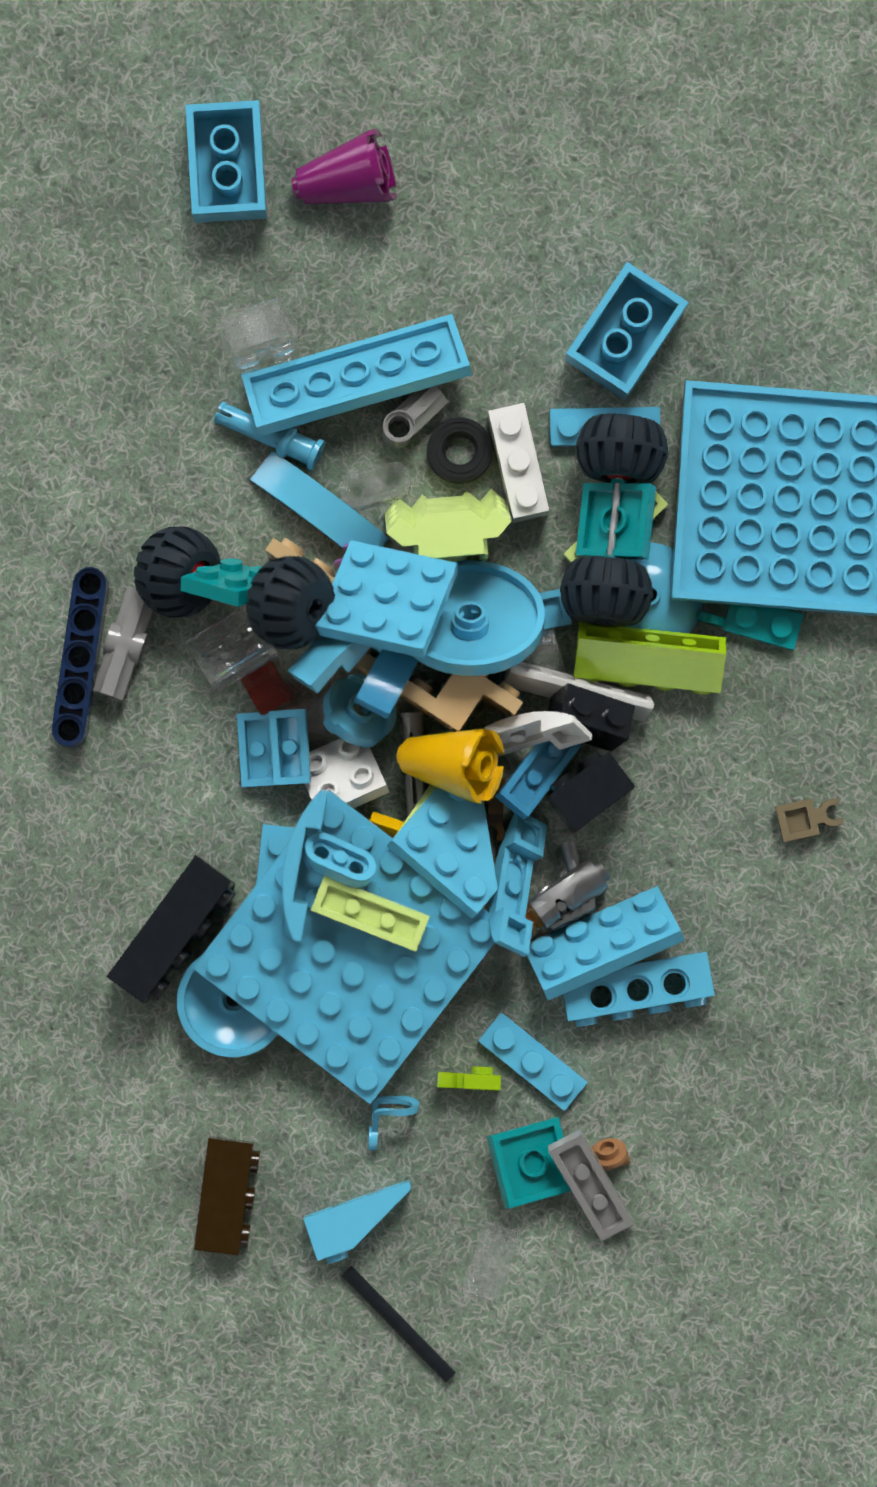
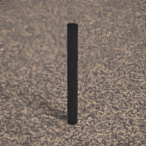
M352 1265L341 1275L445 1383L456 1373Z

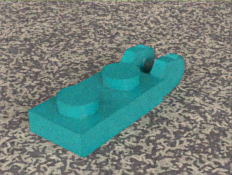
M722 604L729 606L726 619L705 611L697 612L695 620L723 628L722 631L791 651L795 648L803 619V614L786 609Z

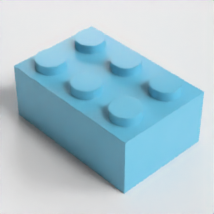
M259 100L185 105L191 209L194 223L268 219L262 119Z
M626 262L566 352L564 361L623 400H626L685 312L689 302Z

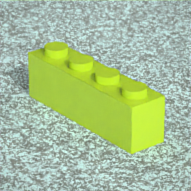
M579 622L574 659V678L586 679L590 683L600 681L618 682L620 685L627 687L637 685L655 686L657 689L664 691L684 689L701 695L710 694L711 692L721 693L727 654L726 637Z

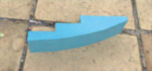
M321 636L289 668L288 672L294 679L318 693L339 668L349 673L370 649V646ZM372 647L378 652L382 651V649Z

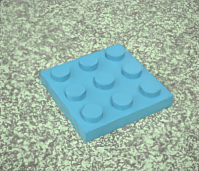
M350 540L332 583L335 593L334 601L328 606L325 614L315 625L319 635L424 658L458 574L457 563Z

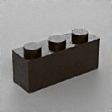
M212 1136L208 1138L194 1250L239 1255L241 1247L248 1248L251 1225L244 1224L245 1211L253 1210L255 1188L249 1187L250 1172H258L260 1151L253 1150L254 1142Z

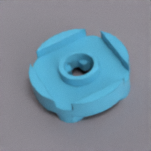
M350 674L347 678H340L335 681L326 692L323 700V712L325 714L323 723L330 733L336 734L344 741L364 748H372L393 729L396 722V707L394 706L388 719L363 706L362 712L367 714V716L357 714L354 710L357 703L354 700L367 675Z

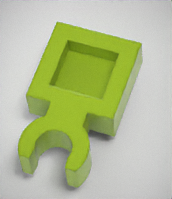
M471 1066V1073L438 1072L437 1087L500 1090L501 1074H493L494 1067Z

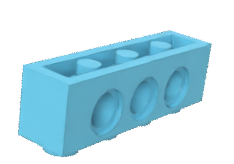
M707 952L631 964L562 995L566 1019L568 1022L575 1020L576 1027L598 1024L597 1016L608 1014L612 1015V1021L633 1018V1010L648 1008L649 1014L671 1011V1003L682 1001L685 1002V1008L706 1005V997L715 996ZM670 973L679 974L684 982L683 989L674 995L669 994L664 988V979ZM635 979L642 980L647 986V994L640 1001L632 1000L627 994L628 984ZM597 986H605L611 993V1000L604 1007H596L591 1002V991Z

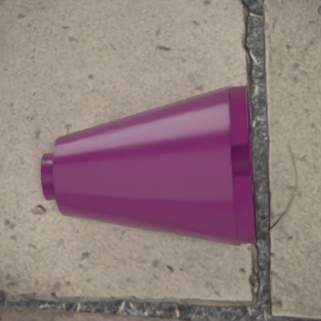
M377 128L368 130L297 168L296 177L291 179L296 198H302L305 204L370 203L395 200L397 194L390 193L389 188L396 186L389 151L386 145L379 147L376 138L382 137L381 132Z

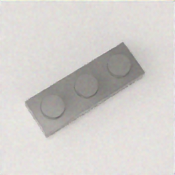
M581 1129L548 1145L551 1157L601 1241L634 1225L631 1214Z

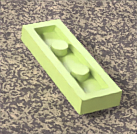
M326 876L323 877L310 910L415 952L430 917L427 914L366 890L346 886Z

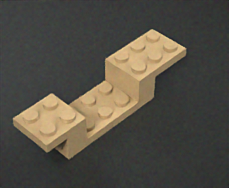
M273 538L265 549L268 558L271 560L283 556L303 557L304 555L303 549L287 538H284L282 542ZM315 558L313 562L326 572L333 583L335 579L333 577L335 575L333 573L334 570ZM371 647L354 666L365 675L369 674L376 661L370 655L372 652ZM452 674L436 698L431 696L434 689L415 677L412 682L408 680L400 698L452 732L462 731L482 699L509 717L515 716L523 704L518 699L520 695L518 690L504 681H501L499 686L487 679L489 675L463 676Z

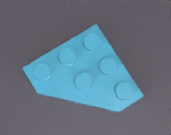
M436 787L387 845V847L471 919L478 914L498 889L484 800L481 803H472Z

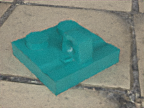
M553 1117L486 1136L505 1209L571 1191L548 1151V1145L564 1138L559 1117Z

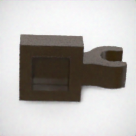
M506 778L501 779L499 788L493 798L489 801H484V806L489 807L488 817L486 818L487 825L497 829L498 842H502L504 838L502 823L504 804L495 796L505 784Z

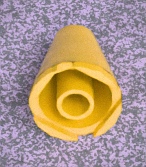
M488 729L408 737L399 746L397 762L402 772L469 802L481 803L482 800L489 801L492 799L499 788L504 767L498 766V754L504 755V747L500 736L494 730Z

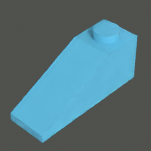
M410 1180L305 1215L303 1220L317 1261L326 1258L327 1264H331L348 1258L347 1251L353 1249L412 1189Z

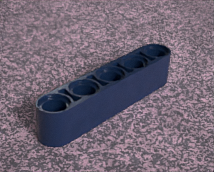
M85 567L79 570L75 575L72 586L52 723L54 739L60 745L67 748L81 746L86 741L89 731L94 697L93 688L96 682L109 594V582L106 576L94 567ZM89 576L99 577L101 580L99 591L91 595L85 594L82 590L83 581ZM84 612H91L96 617L94 627L88 631H81L77 627V619ZM79 648H85L90 653L89 663L82 668L74 667L71 662L72 654ZM73 685H81L85 690L84 699L78 704H70L66 699V692ZM68 721L77 722L80 728L79 735L72 741H66L61 736V728Z

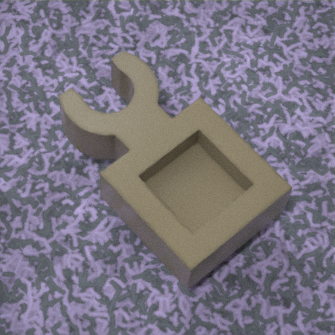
M812 798L775 806L782 843L819 835L818 824L820 823L828 827L841 825L844 822L843 818L832 820L826 813L829 806L839 804V799L825 800L820 804L819 808L815 809Z

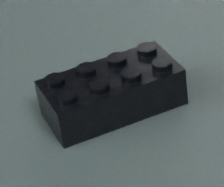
M195 855L106 977L141 1003H147L150 999L158 1001L170 985V982L165 978L172 969L180 971L192 955V952L187 948L195 938L198 941H202L214 925V922L209 918L217 908L224 911L236 895V892L231 890L235 882L204 859Z

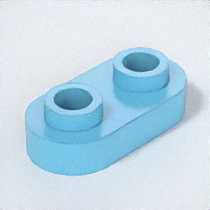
M327 833L312 834L308 837L302 849V860L308 868L352 888H362L368 885L376 871V862L369 852ZM316 854L322 855L325 859L318 857ZM349 869H354V870H356L359 874H356V873H354V872H351Z

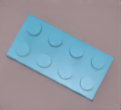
M658 886L581 920L572 922L557 931L530 941L527 958L549 1001L685 940Z

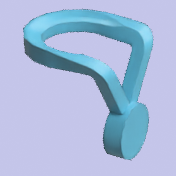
M410 1096L376 1097L372 1102V1126H369L368 1150L377 1151L380 1115H413L419 1111L420 1102ZM379 1104H403V1105L409 1106L410 1108H407V1109L380 1108V1109H378V1105H379Z

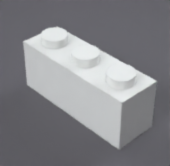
M521 403L488 411L487 418L512 523L547 516L549 507L525 404Z

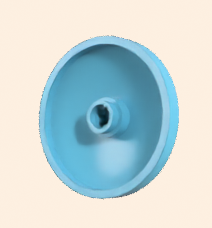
M476 560L455 562L458 566V574L424 658L413 657L438 671L463 676L497 673L525 660L537 648L544 633L545 608L537 589L521 574L502 565Z

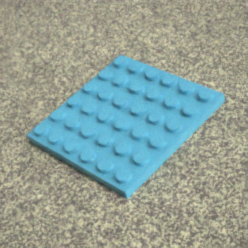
M686 380L683 392L670 600L877 616V396Z
M329 790L322 829L307 827L304 845L312 834L327 833L369 852L376 862V871L370 883L360 889L430 916L416 952L310 911L324 875L308 868L303 862L302 856L294 899L308 901V908L301 942L293 940L285 917L282 894L283 869L288 843L193 966V969L371 1104L494 945V940L490 930V913L486 909L482 908L471 919L387 847L393 839L391 836ZM316 854L318 857L325 859L322 855ZM349 869L351 872L359 874L356 870Z

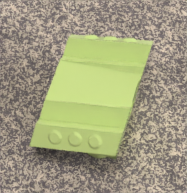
M490 489L481 501L476 499L467 490L461 496L427 499L422 494L412 508L397 498L385 512L386 532L400 545H413L414 554L451 562L488 560L487 538L499 537L511 523L507 501L493 489Z

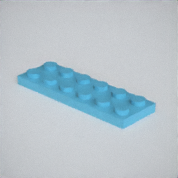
M453 314L246 373L241 375L257 432L259 437L471 376L472 372Z

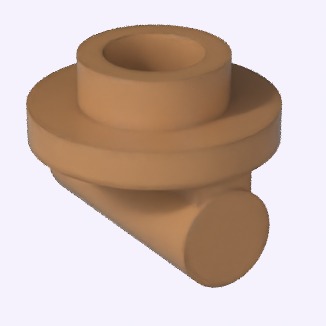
M607 1138L597 1142L592 1147L605 1171L631 1164L626 1146L621 1140Z

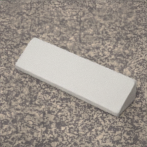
M520 662L507 669L503 680L517 690L551 698L554 693L569 683L635 705L633 719L645 721L654 708V702L648 694L602 682L590 683L586 679L574 678L572 674L526 662Z

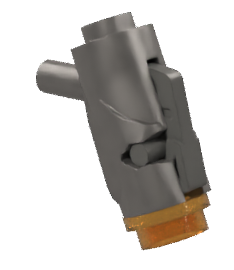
M575 841L561 843L566 867L561 871L560 878L554 883L549 881L534 897L528 900L525 918L533 922V936L540 932L545 934L550 930L557 931L594 911L596 908L595 898L609 888L606 881L611 877L599 860L592 864L587 859L580 864Z

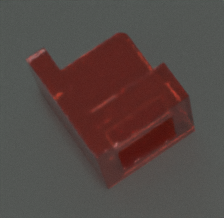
M272 660L240 677L241 682L262 716L287 702L289 704L295 701Z

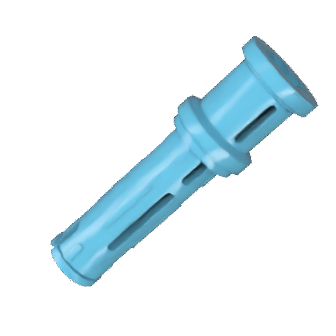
M224 401L220 404L218 408L221 410L220 412L230 417L216 412L215 424H220L276 449L279 457L286 458L288 456L307 464V469L311 471L317 466L325 447V440L318 439L316 441L297 433V428L295 427L259 437L253 415L228 405Z

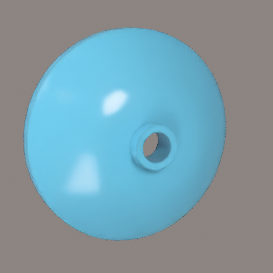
M650 543L649 560L626 559L637 562L646 568L652 581V589L656 593V599L651 602L648 612L638 624L625 627L690 633L696 625L697 620L695 618L697 612H701L703 602L670 600L673 548L663 544Z
M199 956L185 971L177 992L178 1016L187 1035L204 1050L223 1057L247 1056L266 1047L278 1033L240 1004H229L227 994L195 971L193 966L201 957Z

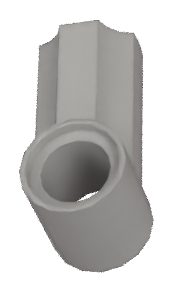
M436 386L413 392L395 411L390 412L385 417L381 429L383 441L391 448H404L449 401ZM396 421L402 422L407 426L408 434L400 438L394 437L389 432L388 426Z

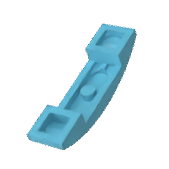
M271 451L250 479L277 501L283 503L338 544L341 549H343L345 544L350 543V540L383 547L389 540L384 533L341 499L273 451Z
M320 790L301 815L291 836L284 862L282 881L284 912L293 940L300 942L303 936L308 901L296 900L294 895L306 828L322 829L328 791Z
M514 813L505 832L494 866L498 889L489 899V923L494 943L525 957L529 954L533 922L525 918L533 863L543 857L548 825L531 816L523 820Z

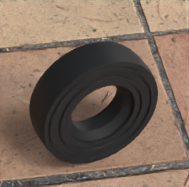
M463 417L451 418L439 424L430 435L427 444V457L432 470L441 479L453 484H466L480 478L489 468L493 456L492 440L486 429L478 422ZM465 437L472 442L475 452L473 458L468 463L457 465L447 458L445 449L451 439Z

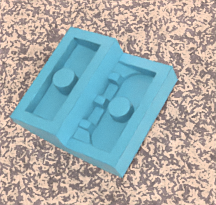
M307 709L237 714L241 787L311 783Z

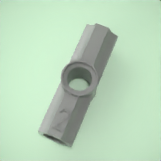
M127 586L116 622H113L110 626L103 647V654L105 655L93 691L121 701H124L135 665H138L141 661V649L143 644L146 645L148 633L146 632L153 614V610L145 604L134 587Z

